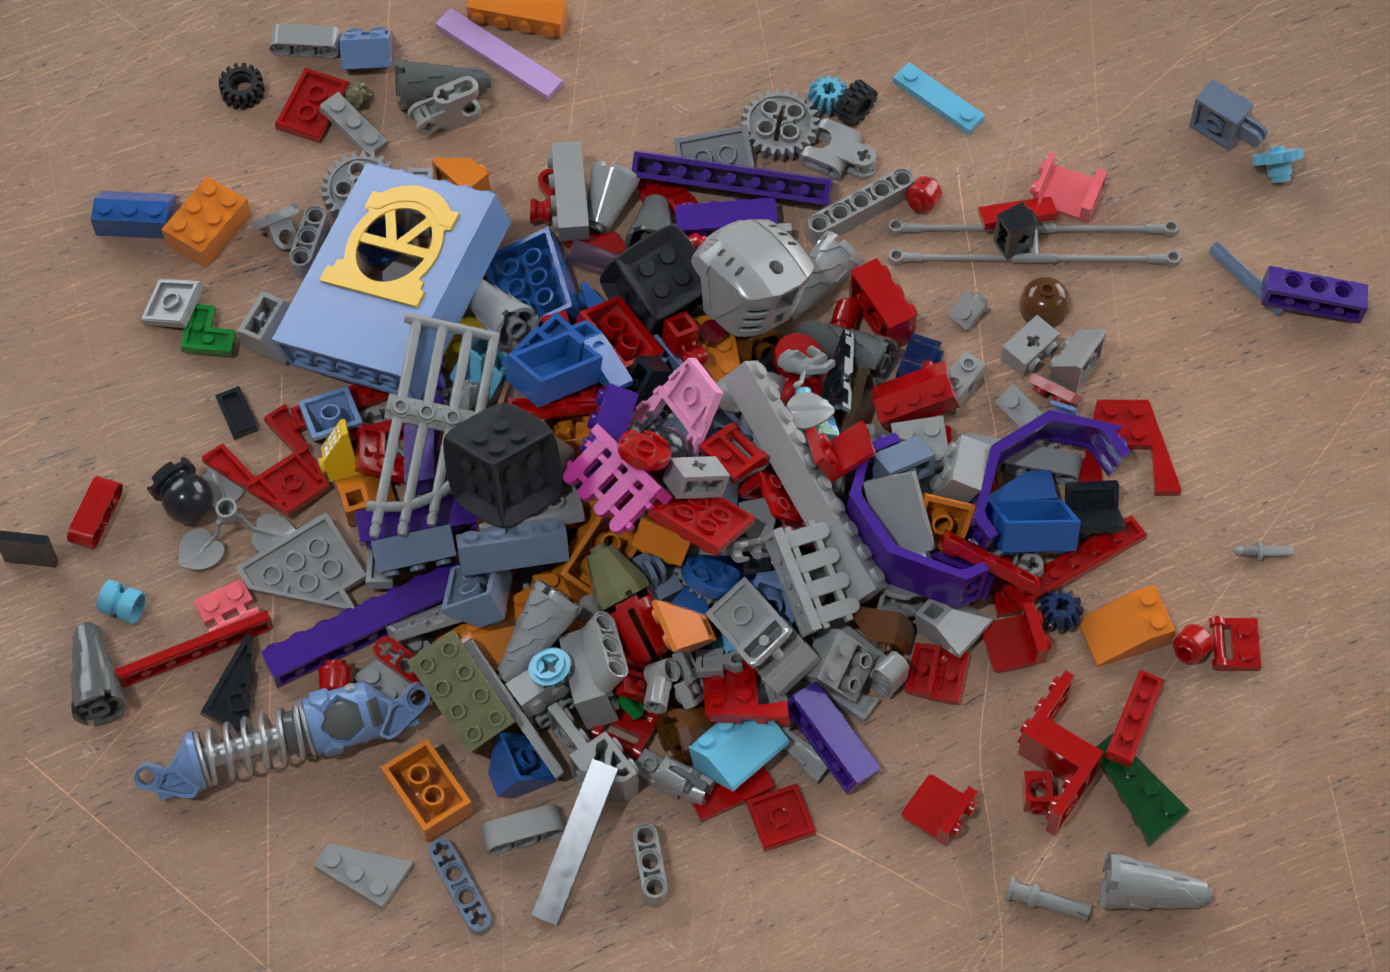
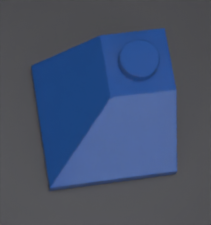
M498 733L495 735L488 774L498 797H519L557 781L525 734Z

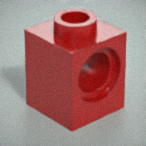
M1024 771L1022 779L1023 812H1030L1034 815L1049 812L1048 806L1053 799L1052 771ZM1039 790L1044 796L1035 797L1031 792Z

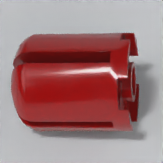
M650 587L646 588L648 594L640 598L634 594L614 604L616 610L609 613L616 623L623 651L636 664H645L652 659L628 612L631 608H633L639 622H641L657 656L659 657L669 650L663 640V634H665L661 624L658 625L652 615L654 608L651 602L655 599Z

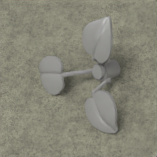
M720 379L717 382V386L721 389L723 395L718 407L727 413L741 412L723 379ZM811 392L798 393L787 404L788 410L792 413L793 422L797 429L807 430L813 426L821 425L835 412L832 405ZM753 433V441L751 442L762 451L763 449ZM735 440L732 442L748 459L751 458ZM770 461L765 466L756 468L738 482L741 483L758 471L764 470L770 464Z
M209 467L204 479L208 481L214 495L213 508H215L218 516L215 532L212 536L208 530L198 528L186 533L179 546L178 564L184 569L194 571L205 570L215 566L222 559L225 551L223 544L216 540L222 524L232 525L237 520H240L249 530L255 532L251 540L257 552L263 551L296 530L289 521L277 514H263L257 519L256 527L252 526L243 517V514L238 512L235 503L242 497L244 489Z

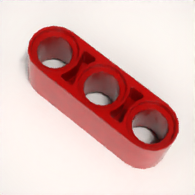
M98 475L93 478L68 529V542L92 550L97 547L121 498L123 491L122 483Z

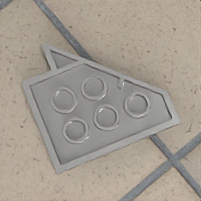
M327 512L236 566L237 571L251 592L338 610L355 608L346 591L366 580L365 572Z

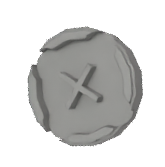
M294 203L253 220L251 224L254 231L265 227L273 245L277 249L289 250L292 248L297 234L290 216L301 211L298 205ZM281 231H286L290 235V242L288 244L280 242L279 234Z

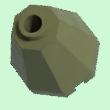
M603 542L590 549L592 555L588 556L586 560L593 601L598 611H602L650 585L646 576L612 544L606 547Z

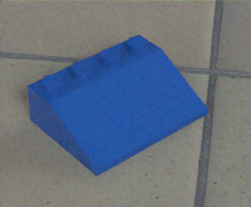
M549 226L496 251L486 271L489 284L497 286L506 294L510 293L522 303L531 306L539 316V328L543 325L542 316L562 311L567 312L570 324H575L579 312L582 311L561 241H559V238Z

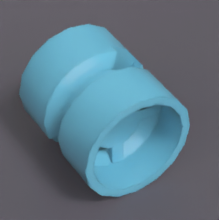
M108 580L98 595L96 609L98 612L111 617L116 614L118 620L132 625L138 621L144 610L146 594L132 587L126 590L124 584Z

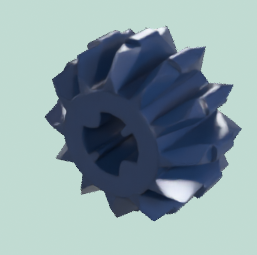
M1062 587L1059 588L1058 593L1050 589L1047 596L1041 598V605L1038 607V610L1042 613L1044 624L1049 623V631L1055 627L1058 628L1059 634L1063 633L1064 628L1071 632L1074 629V625L1081 623L1082 618L1080 616L1083 615L1084 608L1080 606V597L1073 598L1074 593L1072 590L1066 594Z

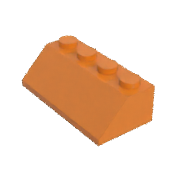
M530 587L508 598L505 618L498 624L477 627L465 622L453 629L462 643L469 639L474 641L497 675L500 673L497 668L506 652L505 650L513 634L514 627L531 592ZM446 634L442 635L441 637H439V638H437V639H435V640L438 641L439 639H441V638H442L443 636H445Z

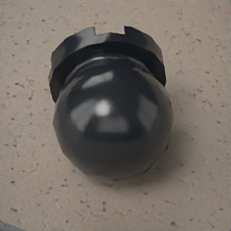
M653 410L645 414L648 418L642 424L636 422L631 430H637V433H643L646 430L662 436L670 445L669 449L670 451L672 450L671 458L689 457L688 441L683 434L669 425H661L663 418ZM667 466L660 470L645 471L656 477L663 478Z
M181 457V462L173 464L170 461L162 466L152 476L151 479L154 483L152 486L147 487V490L154 500L162 501L167 515L175 522L195 524L205 519L212 510L214 495L208 481L202 476L195 474L196 468L189 458Z

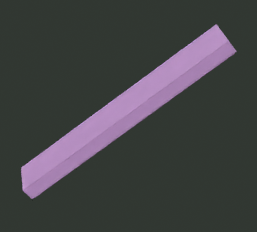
M452 8L435 23L436 29L547 101L563 86L562 79Z

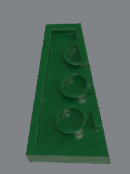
M1112 733L1096 746L1103 751L1099 766L1108 781L1115 787L1119 799L1127 807L1132 816L1131 819L1136 827H1139L1145 837L1146 844L1150 847L1188 815L1190 810L1136 755L1130 768L1104 758L1114 734Z

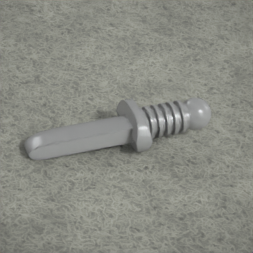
M1255 542V546H1237L1234 549V553L1237 556H1256L1257 561H1262L1263 556L1284 557L1290 556L1294 552L1293 546L1262 545L1261 542Z

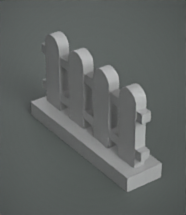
M814 519L805 522L806 527L792 531L790 526L784 529L780 527L763 537L802 638L810 636L820 629L829 628V622L840 618H843L845 622L851 621L853 619L852 614L857 612L860 607L856 598L849 597L845 599L842 589L847 587L850 582L848 575L844 572L835 574L832 564L837 562L840 557L838 550L834 547L825 549L822 539L826 538L830 533L828 525L824 522L815 523ZM814 543L816 552L802 556L799 547ZM824 568L826 577L812 581L809 572ZM834 593L837 602L822 606L819 597Z

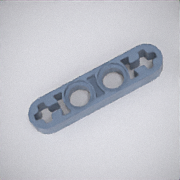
M445 838L435 839L429 846L430 859L468 930L474 935L481 936L486 934L492 927V919L485 903L452 843ZM439 847L446 850V856L449 861L444 864L442 856L437 854V848ZM451 869H458L462 872V876L457 881H450L446 878L447 872ZM463 892H471L474 895V900L470 904H462L459 901V896ZM476 909L479 918L484 919V925L481 927L478 924H474V915L471 912Z

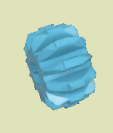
M828 74L825 79L818 76L817 81L811 83L808 99L814 103L813 109H817L819 115L827 112V115L830 116L834 112L835 104L840 100L839 96L845 93L844 90L847 88L846 81L840 82L839 76L832 79Z

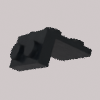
M1117 480L1065 483V503L1081 521L1079 535H1090L1092 532L1115 534L1118 531L1125 530V522L1118 509L1119 483Z

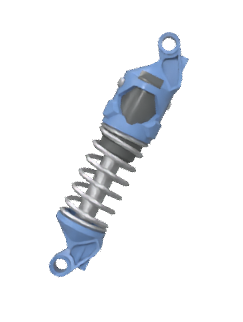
M364 681L354 684L350 683L330 691L324 688L310 692L308 697L302 699L303 701H295L293 707L288 712H285L282 707L277 706L275 712L277 726L275 727L272 726L267 714L260 711L258 714V732L255 731L247 717L243 716L241 718V737H238L232 724L225 721L223 724L224 742L220 741L217 733L210 726L205 731L206 747H204L199 732L194 730V732L185 733L172 762L168 766L164 767L151 761H144L136 768L134 782L140 789L157 792L160 800L174 796L194 798L202 790L217 785L218 779L215 767L219 765H225L230 780L234 781L236 776L233 761L242 759L247 774L251 776L253 767L250 756L259 754L264 768L269 771L271 765L268 751L276 749L282 764L287 765V753L290 755L298 754L302 760L305 759L306 754L311 752L314 756L326 755L330 757L344 753L347 747L368 743L374 739L383 738L391 740L400 734L404 728L420 724L418 715L429 704L430 695L420 682L409 684L397 699L386 696ZM414 690H422L425 693L424 699L420 702H413L410 699V694ZM263 719H264V721H265V723H266L268 729H265V730H264V722H263ZM246 725L250 731L248 735L246 733ZM228 729L233 737L231 740H229ZM211 735L216 743L214 745H211ZM144 769H148L154 773L155 778L146 782L140 778L139 773Z

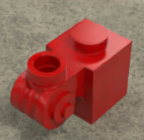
M687 311L664 320L662 341L674 357L679 356L683 362L688 358H696L701 365L708 362L707 350L702 345L697 346L700 328Z

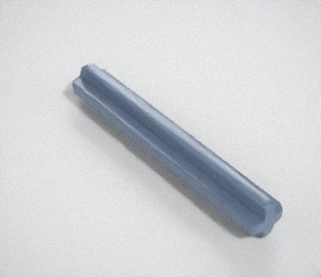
M1220 242L1214 243L1210 247L1209 253L1261 301L1262 281ZM1267 306L1277 316L1286 311V309Z

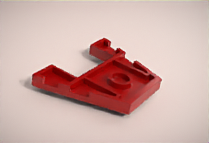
M746 661L741 662L743 670L737 673L724 670V677L714 675L702 678L707 722L741 723L743 719L756 720L757 724L767 725L768 721H779L780 725H790L787 700L759 705L756 676H760L755 667L752 668Z

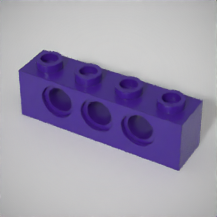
M1269 266L1262 279L1261 305L1361 323L1368 309V284Z

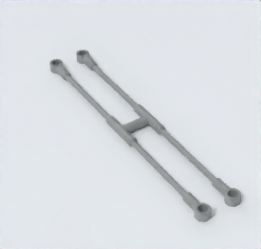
M892 219L888 224V233L895 237L902 233H920L921 231H995V229L984 230L983 225H921V223H903L899 219ZM1168 220L1164 224H1145V226L1036 223L1033 245L1029 248V253H1019L1006 260L1004 255H930L904 253L896 248L889 252V263L892 266H900L903 262L918 263L921 261H1011L1012 263H1057V261L1147 262L1148 264H1166L1170 268H1175L1179 265L1181 259L1180 253L1176 250H1170L1166 254H1147V256L1039 253L1038 233H1056V231L1145 232L1146 234H1164L1167 238H1173L1177 235L1179 226L1174 220ZM893 256H898L900 258L894 259Z

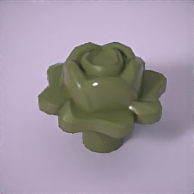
M359 80L355 84L349 85L346 91V100L356 110H358L363 102H370L372 99V94L365 91V84Z

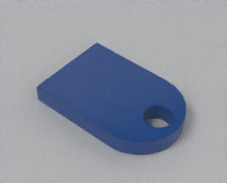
M692 554L686 559L681 569L682 577L691 589L713 599H721L744 578L742 562L736 563L730 555ZM749 578L748 580L753 583L755 578Z

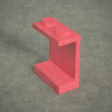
M1051 152L1048 160L1042 161L1038 172L1041 176L1039 180L1035 179L1033 181L1030 194H1033V199L1051 196L1057 213L1089 223L1105 185L1107 171L1098 168L1094 178L1068 170L1054 165L1055 153Z

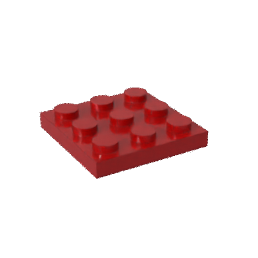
M672 492L668 493L672 498L665 505L658 501L654 504L655 507L651 508L647 514L648 517L655 520L660 526L670 529L682 539L692 542L704 552L713 556H717L752 527L756 518L722 497L676 499Z

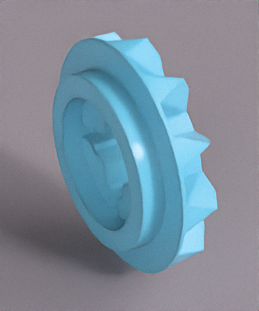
M546 648L538 652L531 659L528 673L534 684L537 683L542 688L545 686L554 688L556 683H564L566 675L571 674L570 666L572 663L568 654L562 649ZM545 664L554 667L556 672L547 671Z

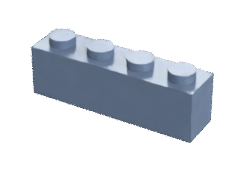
M550 519L543 523H522L515 527H495L487 531H467L456 535L462 576L570 561L567 532L563 520Z

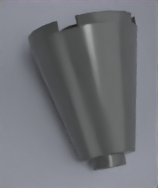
M650 195L645 198L626 235V249L660 228L672 224L669 203L666 198L660 195Z

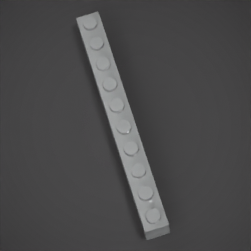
M744 361L722 378L760 446L770 456L769 461L804 523L814 519L815 523L824 522L828 525L830 533L822 541L825 549L834 547L840 554L839 560L832 564L835 574L844 572L849 577V585L843 589L847 598L854 597L858 600L859 604L867 602L888 587L884 580L885 575L883 571L876 566L871 557L872 553L869 547L862 542L858 535L857 526L850 521L845 512L843 502L837 498L832 490L831 481L815 464L812 453L806 444L804 434L794 424L792 413L782 403L778 389L771 384L767 377L766 368L759 361Z

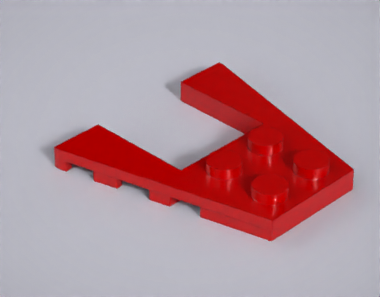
M598 382L540 407H537L526 398H508V403L527 411L538 419L596 413L598 405L594 404L599 389L603 390L605 386Z
M1097 400L1093 415L1094 420L1123 426L1118 435L1127 442L1129 450H1151L1154 496H1180L1182 492L1181 486L1149 400ZM1085 450L1079 482L1102 481V468L1092 454Z
M283 404L264 416V422L293 452L292 454L256 477L252 475L224 443L204 454L202 462L276 511L289 517L329 491V484L321 472L317 461L313 459L309 446L303 440L295 420L290 416L287 405Z

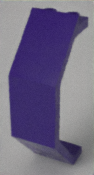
M1049 410L991 445L981 491L970 501V504H974L976 508L965 539L987 550L998 535V532L985 514L997 465L1033 443L1044 440L1088 450L1106 475L1109 476L1119 468L1130 454L1127 442L1118 435L1123 426Z
M896 432L888 436H880L875 441H872L876 453L901 442ZM873 457L867 462L860 464L857 467L850 491L846 514L850 521L857 526L858 535L862 542L869 547L873 561L885 575L884 580L886 583L955 608H960L980 599L989 572L985 563L981 562L967 569H957L897 546L861 494L863 483L872 479Z

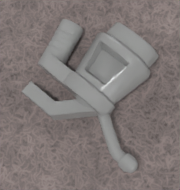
M809 346L806 353L811 356L810 358L799 350L788 349L779 356L777 364L786 373L800 375L799 381H796L793 385L795 389H798L804 383L805 378L814 374H824L835 367V360L830 359L827 361L828 356L814 346Z

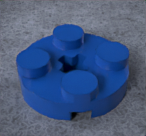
M386 219L375 220L366 233L387 238ZM396 223L398 240L406 233L403 227ZM360 243L358 247L361 258L374 268L389 266L402 254Z

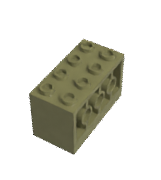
M453 630L407 661L469 753L515 722Z

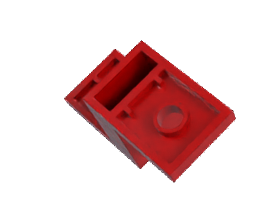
M1067 670L1064 671L1060 678L1056 676L1048 688L1050 692L1047 698H1040L1034 708L1036 713L1032 720L1029 718L1025 720L1020 729L1021 735L1017 741L1020 744L1019 755L1045 771H1052L1053 776L1064 782L1062 785L1063 791L1060 796H1054L1048 806L1049 812L1045 817L1048 821L1046 831L1056 836L1094 779L1103 755L1102 750L1053 722L1070 697L1075 675Z

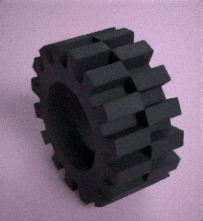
M238 63L233 64V69L228 66L226 68L227 73L222 71L221 78L219 77L218 80L222 100L226 101L227 106L230 107L232 105L233 109L236 110L238 106H241V110H246V105H249L251 109L254 107L253 102L258 105L260 103L259 98L263 99V92H265L262 75L257 68L254 69V66L251 64L247 68L246 63H242L241 67H238ZM240 82L251 84L249 88L243 91L232 89L235 84Z
M862 79L851 83L849 88L844 90L845 93L839 96L840 100L836 102V107L834 108V115L851 127L858 125L860 120L863 121L865 115H868L870 113L869 110L874 107L875 104L873 103L877 101V91Z

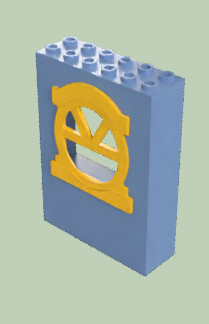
M366 163L276 330L272 341L292 366L397 395L411 324L403 323L405 313L460 323L511 224L505 209L500 204L497 196L488 190L482 192L474 190L468 185L458 186L447 180L442 179L438 181L431 179L424 174L418 176L410 174L403 169L394 170L383 164L374 165ZM412 209L426 216L421 223L397 240L396 210ZM385 215L387 238L366 233L375 220ZM427 228H432V241L429 249L408 244ZM360 243L421 258L423 261L404 277L393 281L379 282L363 275L358 267L356 255ZM421 327L408 392L409 398L420 400L425 391L437 332L436 329ZM447 332L443 354L454 333Z

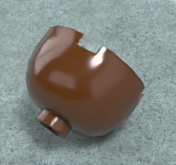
M1040 277L1030 281L1024 287L1019 300L1020 314L1027 323L1038 315L1053 328L1059 326L1064 321L1070 309L1069 292L1066 287L1058 280L1050 277Z
M753 326V327H749V328H747V329H752V328H756V327H759V326ZM773 328L756 336L739 337L737 350L740 364L744 361L760 362L769 353H774L778 342L784 336Z

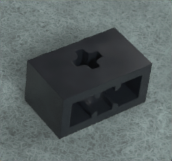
M1024 202L997 214L993 242L1006 260L1031 248L1033 245L1037 217L1034 211L1028 209Z

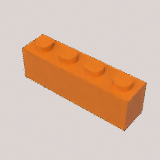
M468 0L466 6L467 18L475 24L491 25L500 29L507 28L522 33L539 34L548 38L555 37L561 39L568 17L567 1Z

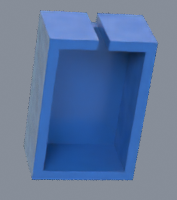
M569 330L509 354L506 381L533 404L540 407L600 382L603 357L589 345L584 346L585 342Z
M1063 499L988 500L986 517L998 532L993 542L1001 552L1005 554H1016V552L1039 554L1041 551H1053L1055 553L1076 551L1081 521Z

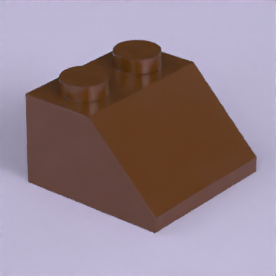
M859 607V610L852 614L853 619L866 638L877 646V650L884 651L886 656L891 651L909 655L915 623L902 613Z

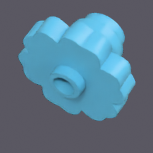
M1284 146L1270 147L1268 152L1252 155L1253 166L1266 165L1267 176L1270 177L1271 183L1290 181V174H1293L1291 161L1304 158L1303 148L1284 149Z

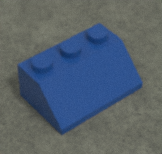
M102 191L94 198L91 222L96 236L164 239L161 229L174 215L177 196L176 194Z

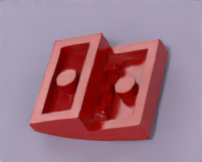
M915 642L904 689L905 693L931 701L960 706L971 659L970 654L965 652L958 658L949 651L943 650L941 645Z

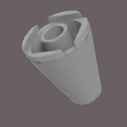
M595 161L592 165L587 202L589 230L598 234H602L603 231H609L640 179H636L637 174L628 168L615 163L613 167L605 166L606 161Z

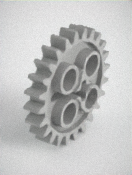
M776 88L775 94L766 90L765 97L758 93L757 101L750 99L749 106L745 105L744 113H741L740 126L747 125L751 146L753 145V152L756 153L761 150L762 158L767 154H771V160H774L776 155H779L781 161H784L785 155L794 159L795 152L800 155L803 148L811 146V143H816V135H819L818 124L820 118H818V110H813L814 103H807L806 96L799 99L798 91L793 95H789V89H786L783 94L780 93L779 88ZM784 107L785 111L783 114V121L781 122L779 140L774 141L776 138V130L779 125L781 109Z
M353 151L351 154L352 158L350 159L342 155V163L334 160L335 169L327 167L329 175H323L324 184H321L323 192L321 195L322 200L325 201L326 210L330 209L332 217L339 215L359 176L353 174L362 172L366 163L374 165L383 164L392 169V162L385 163L383 155L376 159L375 152L366 157L365 151L361 152L360 157H357ZM342 191H349V193L345 195L339 194Z

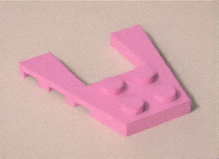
M688 358L668 376L669 380L663 386H658L653 390L654 394L647 401H642L635 407L636 411L632 414L629 428L631 430L636 422L642 424L648 418L645 414L651 410L659 415L667 403L689 432L686 436L689 446V457H697L700 452L699 444L704 442L723 392L696 358Z

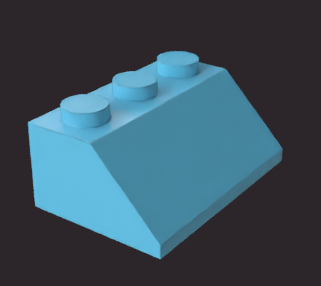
M742 719L741 723L717 722L689 746V752L695 770L734 791L790 742L774 721H768L767 725L757 724L756 720Z

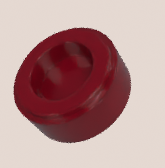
M710 319L701 324L699 336L704 344L717 346L725 338V329L715 320Z

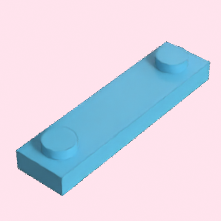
M910 62L893 77L895 85L968 136L984 121L985 114Z

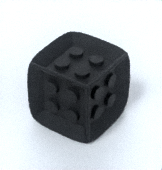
M676 224L660 228L633 244L616 259L609 262L600 275L602 289L608 300L620 296L652 336L663 331L665 319L685 311L690 314L697 306L703 304L701 277L691 263L696 248Z
M500 403L488 407L459 423L444 436V460L449 486L454 498L464 509L490 525L506 528L518 524L553 503L562 493L563 474L558 443L553 431L542 420L515 405Z

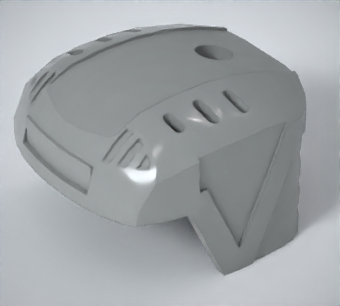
M768 219L738 220L718 229L706 237V240L697 248L691 259L695 271L701 277L703 311L726 331L739 337L756 336L765 333L789 319L796 310L805 285L809 281L814 269L812 260L799 243L782 227ZM729 261H733L729 267H726ZM742 270V273L736 277V273ZM745 319H754V321H746ZM759 326V327L752 328V329H743V328H742V327Z

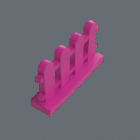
M597 423L591 430L597 438L593 443L589 440L585 444L587 449L574 462L569 460L565 464L568 468L563 473V480L570 486L576 485L580 480L583 482L578 490V495L585 502L592 501L595 497L599 499L594 505V512L599 517L606 518L611 513L615 515L609 523V527L614 533L622 534L627 529L631 532L635 528L633 523L647 509L650 511L651 508L655 507L653 503L656 499L665 505L672 497L645 470L637 469L622 460L617 452L618 442ZM610 451L612 455L607 458L605 455ZM601 461L603 464L587 478L586 474ZM626 467L628 471L623 475L620 471ZM616 477L618 481L603 494L601 491ZM642 483L644 487L639 491L636 487ZM632 493L634 497L619 510L617 507Z

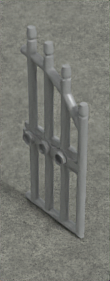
M405 313L403 323L411 324L397 395L389 393L384 419L392 422L376 501H367L365 510L373 512L372 526H370L371 538L377 539L379 537L384 512H401L397 530L399 536L405 537L409 529L408 523H410L412 510L428 504L430 505L427 525L435 527L441 500L451 491L448 480L445 482L447 472L443 453L444 436L459 423L486 409L500 339L499 332ZM421 327L436 329L437 332L423 400L409 398L408 392ZM447 332L463 335L449 406L433 403ZM473 338L487 340L488 345L475 411H470L459 407ZM402 423L418 426L403 501L387 502ZM428 429L442 431L444 434L433 490L430 493L415 498Z

